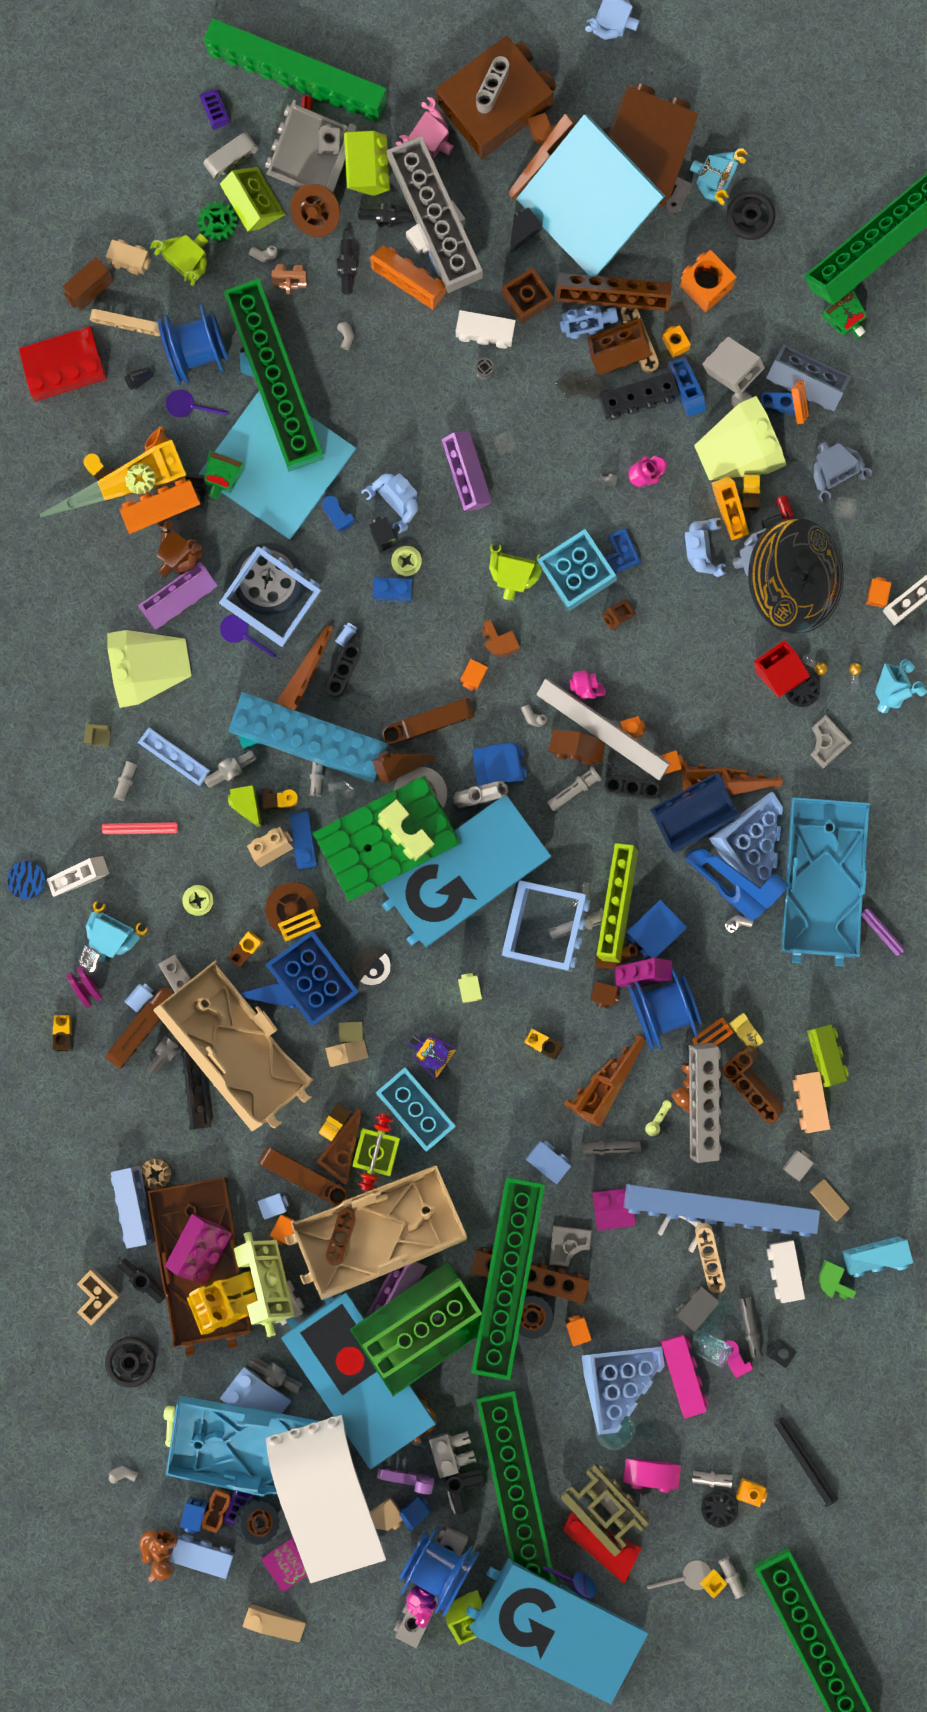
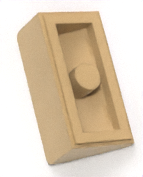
M825 1179L809 1191L836 1222L850 1209Z

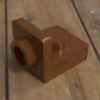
M624 599L609 607L602 614L606 625L611 630H614L620 624L633 618L636 613L627 599Z

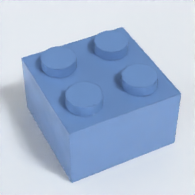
M546 1140L544 1143L539 1141L526 1157V1160L557 1185L570 1169L571 1165L568 1164L570 1159L562 1153L557 1155L553 1151L555 1147Z

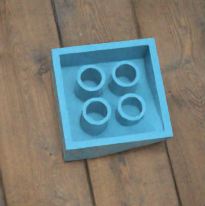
M586 529L537 560L568 611H571L617 581L616 574Z
M898 1236L842 1251L847 1273L854 1277L865 1275L864 1271L872 1270V1272L884 1270L883 1266L903 1270L909 1268V1264L913 1263L908 1241Z

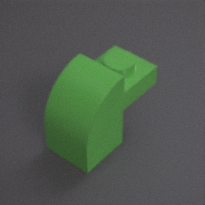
M824 1260L818 1275L822 1291L831 1298L835 1291H837L836 1295L845 1300L848 1297L854 1299L856 1291L839 1284L845 1269Z

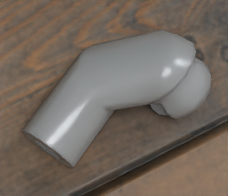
M269 246L267 250L261 251L252 247L249 255L261 262H267L277 257V248Z
M530 705L521 708L528 724L542 727L547 722V717L543 714H534Z
M735 915L726 922L725 927L728 932L732 933L741 925L751 928L753 920L750 921L742 915Z

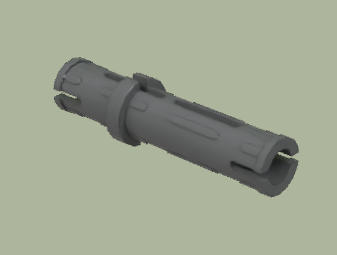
M640 1140L582 1142V1155L641 1152Z
M751 1297L741 1298L739 1301L747 1334L745 1339L748 1340L751 1354L750 1357H755L756 1353L757 1357L763 1355L759 1341L761 1336L757 1331Z

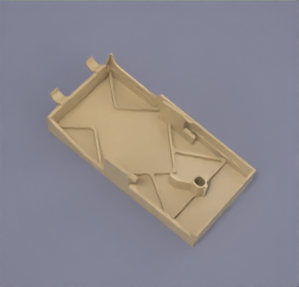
M215 960L157 1006L154 1012L251 1131L266 1122L272 1128H276L282 1122H279L274 1115L296 1096L302 1102H307L311 1096L307 1095L304 1089L314 1079H311L282 1051L270 1036L277 1031V1028L269 1017L258 1006L256 1010L259 1013L256 1014L215 964L217 962Z
M437 1165L347 1199L337 1207L300 1221L292 1220L291 1224L294 1234L284 1236L287 1245L299 1244L310 1272L306 1275H300L303 1284L314 1281L321 1300L467 1241L466 1232ZM344 1209H349L355 1214V1226L343 1262L340 1265L333 1266L327 1261V1248L338 1214ZM350 1215L342 1217L344 1219L343 1228L345 1229L347 1222L352 1221ZM342 1232L335 1236L338 1242H344L347 1238L346 1234ZM337 1246L335 1253L330 1254L332 1256V1260H335L336 1257L340 1258V1256L338 1255L339 1247Z

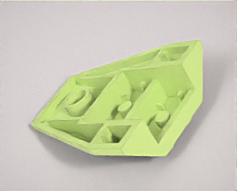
M757 396L739 403L694 445L709 480L743 477L744 474H769L786 466L782 448Z
M129 630L107 633L113 684L120 708L139 705L192 676L185 638Z

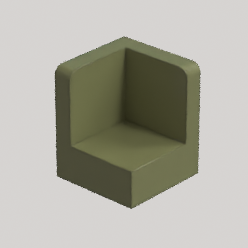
M86 724L84 743L86 745L108 747L110 744L111 727L107 725Z
M363 1022L339 1023L340 1043L363 1041Z

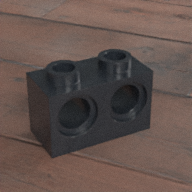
M378 517L372 520L369 528L379 553L397 546L396 538L387 517L383 519Z

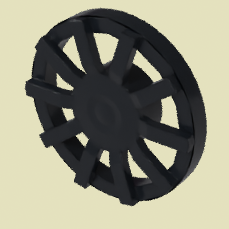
M809 673L811 679L807 683L803 681L789 691L795 692L792 698H790L789 692L785 694L786 699L792 705L807 707L818 699L820 685L817 678ZM814 680L816 685L809 686V684ZM817 688V693L811 692L810 689ZM810 694L815 698L812 701H810L807 695ZM797 696L799 697V703L793 701ZM805 697L808 703L802 704V698Z
M714 1490L704 1497L701 1504V1512L708 1524L716 1528L729 1526L736 1519L738 1504L729 1492ZM714 1494H721L720 1500H717ZM724 1494L729 1496L725 1502L723 1501ZM710 1496L713 1497L714 1503L707 1501ZM733 1500L734 1506H727ZM705 1504L712 1506L711 1509H705ZM735 1509L734 1515L729 1513L728 1510ZM713 1512L709 1518H707L705 1513ZM726 1514L732 1517L728 1522L725 1517ZM717 1516L716 1523L711 1522ZM720 1517L723 1518L725 1523L719 1524Z

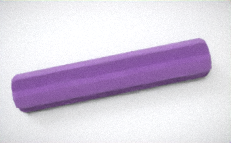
M869 908L861 912L862 918L896 956L904 952L905 948Z

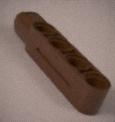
M465 698L390 724L384 728L382 736L387 744L393 745L411 740L413 736L416 738L428 734L431 730L434 732L448 727V724L451 726L466 720L465 718L471 719L475 717L469 698ZM390 731H394L397 734V738L393 741L387 737Z
M160 988L108 1051L105 1058L118 1069L125 1065L124 1062L131 1058L137 1050L136 1047L140 1046L147 1038L148 1032L152 1031L161 1019L154 1012V1009L175 993L172 988Z
M269 1146L265 1148L258 1161V1164L333 1205L338 1206L347 1200L348 1195L345 1188L328 1178H324L321 1174L311 1169L309 1170L308 1167L295 1160H291L288 1156L277 1150L275 1151ZM339 1190L343 1193L341 1200L334 1198L333 1194L335 1191Z

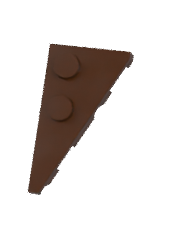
M359 1108L316 1161L345 1185L348 1182L362 1110Z

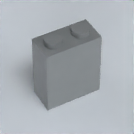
M730 337L721 342L718 348L703 363L708 375L738 395L765 368L759 356Z

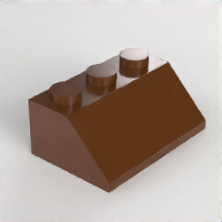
M641 318L587 337L590 356L598 375L607 374L614 369L626 367L630 363L645 360L647 357L652 356Z

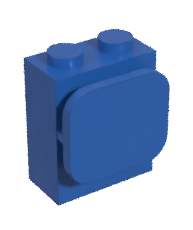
M505 743L472 749L477 786L497 781H503L505 785L522 783L524 781L523 778L527 777L526 768L521 766L520 760L524 758L523 748L519 747L518 743Z
M659 900L626 934L628 935V941L633 946L637 944L642 949L640 953L646 959H652L664 951L687 927Z

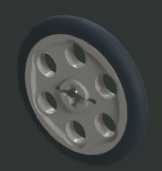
M273 543L257 544L248 548L236 561L232 572V583L257 547L261 549L263 546L267 547L273 552L271 556L277 560L281 557L289 563L287 567L294 570L297 568L301 572L303 570L299 560L287 548ZM256 561L251 569L255 573L254 577L250 580L244 579L235 592L238 600L249 610L258 614L270 615L280 613L293 605L300 596L303 584L283 570L276 569L275 565L270 561L264 566L258 565ZM271 568L270 577L273 580L269 581L266 586L263 576L266 577L267 574H269V569ZM284 578H289L292 582L291 586L287 589L281 586V581ZM251 588H258L260 595L252 598L249 595ZM270 592H276L278 594V600L276 602H270L268 600V594Z

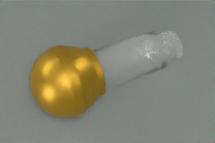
M805 655L800 659L803 663L812 667L818 675H825L828 671L826 663L817 662Z
M852 663L849 667L851 673L850 688L851 692H857L862 666L859 663Z

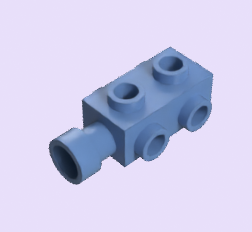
M598 305L587 306L580 310H569L567 313H562L563 321H560V328L562 333L565 332L566 336L572 339H577L584 333L594 335L599 333L601 329H604L603 323L610 322L612 324L618 322L615 307L601 312Z

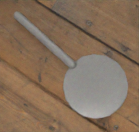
M695 1560L685 1566L683 1577L647 1586V1589L684 1581L689 1588L702 1590L704 1588L700 1582L711 1572V1569L705 1562Z

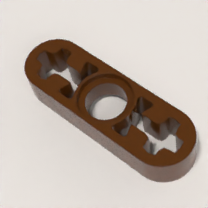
M344 1209L338 1214L327 1248L326 1258L328 1263L333 1266L340 1265L343 1262L355 1226V1214L349 1209ZM350 1215L352 1221L347 1222L345 1229L343 1228L344 1219L342 1217ZM342 1232L346 1234L347 1238L344 1242H338L335 1236ZM337 1246L339 1247L338 1255L340 1256V1258L336 1257L335 1260H332V1256L330 1254L335 1253Z

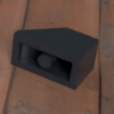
M529 208L521 209L514 215L510 251L512 253L542 231L541 222Z

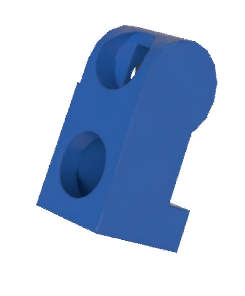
M767 392L761 394V405L765 411L795 415L792 393Z
M327 496L323 500V509L339 533L355 523L351 514L345 516L340 509L336 497Z

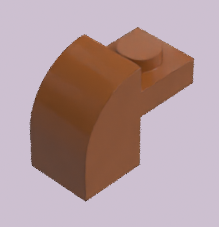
M546 113L528 118L527 123L533 140L540 146L543 145L557 125L550 126Z
M491 619L483 622L484 628H482V632L486 639H490L484 643L488 652L495 656L505 657L520 651V646L513 631L498 636Z

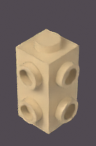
M120 239L118 241H111L106 255L110 266L120 269V267L125 268L128 272L138 275V273L144 274L145 270L149 269L151 259L144 247L138 245L133 247L128 242Z
M281 827L271 829L263 837L254 839L247 847L254 861L261 868L292 850L291 841L293 839L288 831L284 832Z

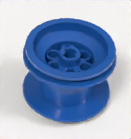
M200 303L201 319L176 327L171 323L167 314L164 316L165 321H162L161 318L157 319L162 342L178 385H182L183 380H185L186 384H190L189 369L217 361L221 372L224 374L225 368L222 359L229 361L227 348L215 313L210 311L208 316L203 303Z
M673 968L671 971L674 983L649 992L641 989L638 981H635L636 987L634 988L628 985L631 999L651 1052L654 1051V1046L662 1050L660 1043L661 1034L689 1025L694 1037L697 1038L698 1034L694 1023L702 1024L685 976L682 975L681 980H679Z
M437 1526L430 1538L426 1536L427 1532H424L399 1580H407L401 1594H404L410 1582L438 1597V1607L435 1614L441 1610L444 1612L442 1616L445 1617L479 1552L472 1553L473 1546L471 1545L466 1553L459 1556L433 1540L439 1530V1526Z

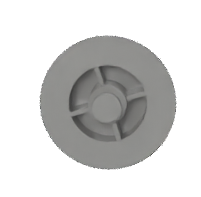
M419 767L397 779L394 790L422 776H426L442 808L444 807L447 799V787L443 778L436 771L427 767Z

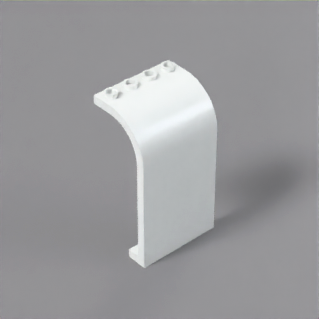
M342 1415L266 1438L268 1459L275 1488L310 1583L385 1561L384 1546L380 1542L353 1465Z

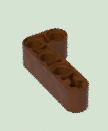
M745 1046L729 1059L723 1066L722 1072L765 1122L774 1123L783 1113V1105L750 1069V1066L758 1058V1051L753 1046ZM744 1054L748 1055L750 1060L746 1059ZM756 1094L760 1095L763 1100L759 1099Z

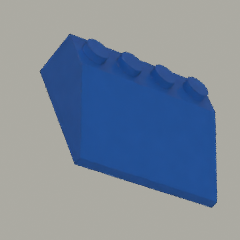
M313 930L266 964L312 1027L358 994V990Z

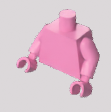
M427 97L430 105L427 106L425 102H422V107L429 109V112L426 111L409 137L407 135L399 137L405 143L422 136L431 157L435 158L439 151L449 156L454 146L447 142L449 138L448 125L438 108L434 107L435 100ZM399 141V142H396V145L398 146V145H401V144H403V143Z

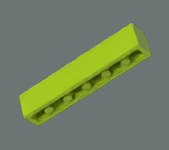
M615 843L597 950V957L602 961L621 962L638 850L634 845Z

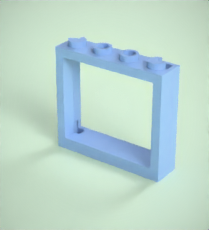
M263 546L262 549L257 547L219 604L281 647H284L322 590L319 589L320 584L313 579L307 581L303 578L305 574L297 568L292 570L287 567L289 564L281 557L277 560L271 556L273 552L267 547ZM260 555L313 591L283 637L230 601Z
M519 880L502 956L572 972L578 960L575 957L576 951L580 949L582 938H580L581 930L584 931L586 926L585 913L590 909L589 897L585 894ZM529 889L579 900L564 963L515 952Z

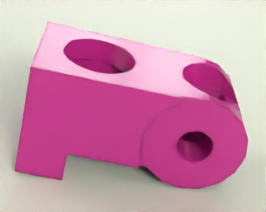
M726 1340L722 1343V1354L735 1378L753 1370L749 1361L743 1362L736 1342Z

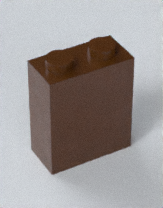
M95 257L62 286L65 291L63 295L73 309L77 307L81 311L112 284L114 280L106 266Z

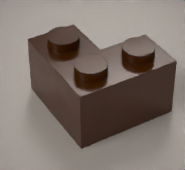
M553 730L548 752L555 754L557 759L566 760L569 757L570 760H582V764L593 766V763L601 764L605 742L582 732Z

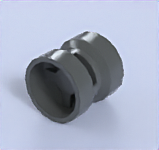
M486 357L479 359L475 365L476 376L483 381L491 379L494 374V363L492 360Z

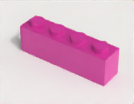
M681 1334L660 1340L684 1419L707 1412L706 1406H709L706 1395H702L700 1387H703L700 1375L696 1376L694 1371L697 1368L694 1356L690 1357L689 1349H692L689 1338H685Z

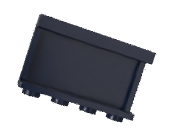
M717 772L650 809L667 846L673 853L683 850L685 846L699 841L703 836L717 831L721 826L733 822L740 816L727 793L723 779Z

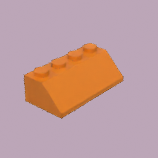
M383 245L370 257L372 270L432 310L436 308L446 293L442 280L429 276L428 271L414 266V263L409 258L400 257L399 253L392 247L387 248Z
M181 478L175 481V485L169 488L165 485L158 488L157 493L152 495L146 493L139 497L140 500L136 502L129 500L121 504L122 507L119 510L128 533H134L200 505L190 479Z

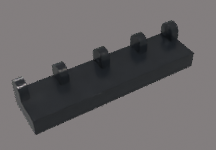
M188 1052L181 1053L184 1066L182 1071L185 1075V1093H187L188 1101L187 1112H189L190 1119L189 1130L211 1127L206 1074Z

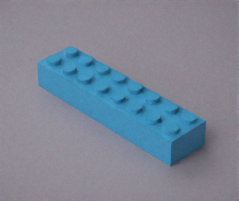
M244 692L241 693L228 731L372 783L377 776L372 760L378 758L380 753L385 752L387 746L385 742Z

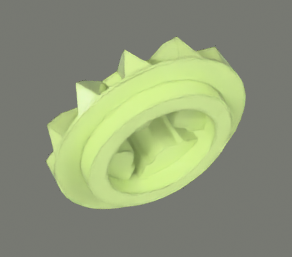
M140 463L133 465L131 469L127 470L128 473L125 477L126 486L131 492L145 494L153 488L155 473L149 466ZM143 474L142 478L146 483L140 481L136 483L135 475L141 476Z
M402 546L393 553L391 563L393 569L398 574L406 577L414 575L420 569L422 559L420 553L415 548ZM411 555L410 562L412 565L407 564L402 568L403 561L401 558L406 559Z
M192 886L183 895V906L192 915H204L210 911L213 905V895L204 886ZM195 893L200 898H206L204 901H201V908L196 903L190 904V902L196 899Z

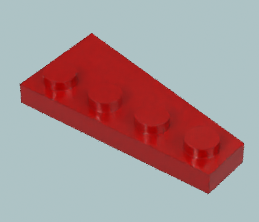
M571 1512L562 1530L622 1583H625L641 1551V1547L624 1539L626 1546L621 1549L619 1554L614 1556L577 1515ZM605 1529V1531L618 1543V1541L614 1538L615 1534Z

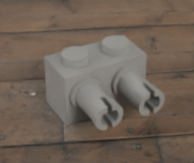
M468 1431L454 1436L444 1432L429 1437V1443L440 1478L459 1473L461 1466L477 1462L473 1450L459 1455L454 1454L453 1451L455 1447L471 1443Z

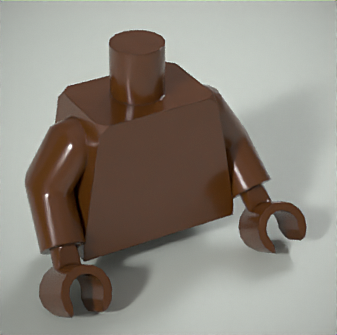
M170 519L158 522V526L162 530L157 557L164 561V563L157 571L165 578L173 569L182 575L194 568L197 560L203 555L200 552L201 545L196 544L197 540L186 541L172 529L169 530L173 525Z

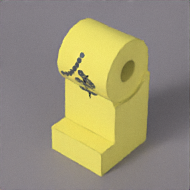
M744 1013L729 1023L730 1027L746 1046L750 1045L757 1048L763 1043L762 1038Z

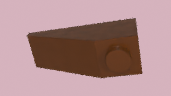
M389 751L380 753L378 758L372 761L380 782L390 783L434 760L435 756L389 753Z

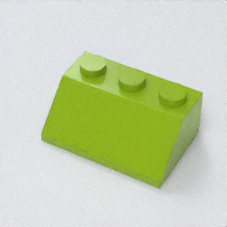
M375 131L344 133L347 188L372 196L390 190L387 135Z
M258 167L233 170L220 183L247 231L259 230L285 215Z
M826 1025L807 1030L817 1070L820 1072L822 1087H829L847 1081L848 1070L846 1065H842L841 1058H843V1052L840 1046L837 1047L836 1039H838L836 1028H832V1025Z

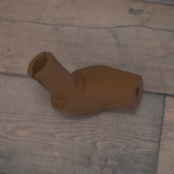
M633 944L626 947L623 946L620 963L602 961L596 955L595 967L615 969V967L628 962L630 957L636 956L638 948L635 945L633 946Z

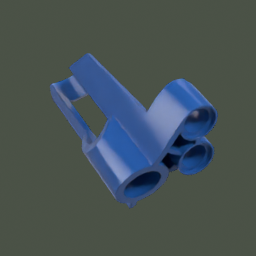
M694 849L685 857V860L717 887L724 899L750 921L758 918L789 886L779 875L773 874L759 887L718 855H711L705 849ZM708 862L733 883L735 888L730 892L701 866Z

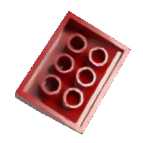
M90 326L18 348L30 394L35 402L107 380Z

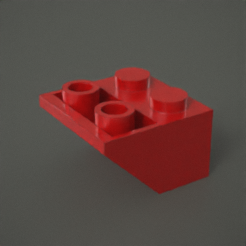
M785 640L753 661L756 674L778 698L810 677L797 653Z

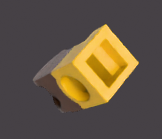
M248 931L229 955L228 959L240 969L264 941L252 931Z

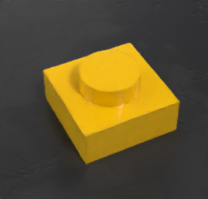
M714 1569L700 1582L702 1587L713 1598L727 1585Z

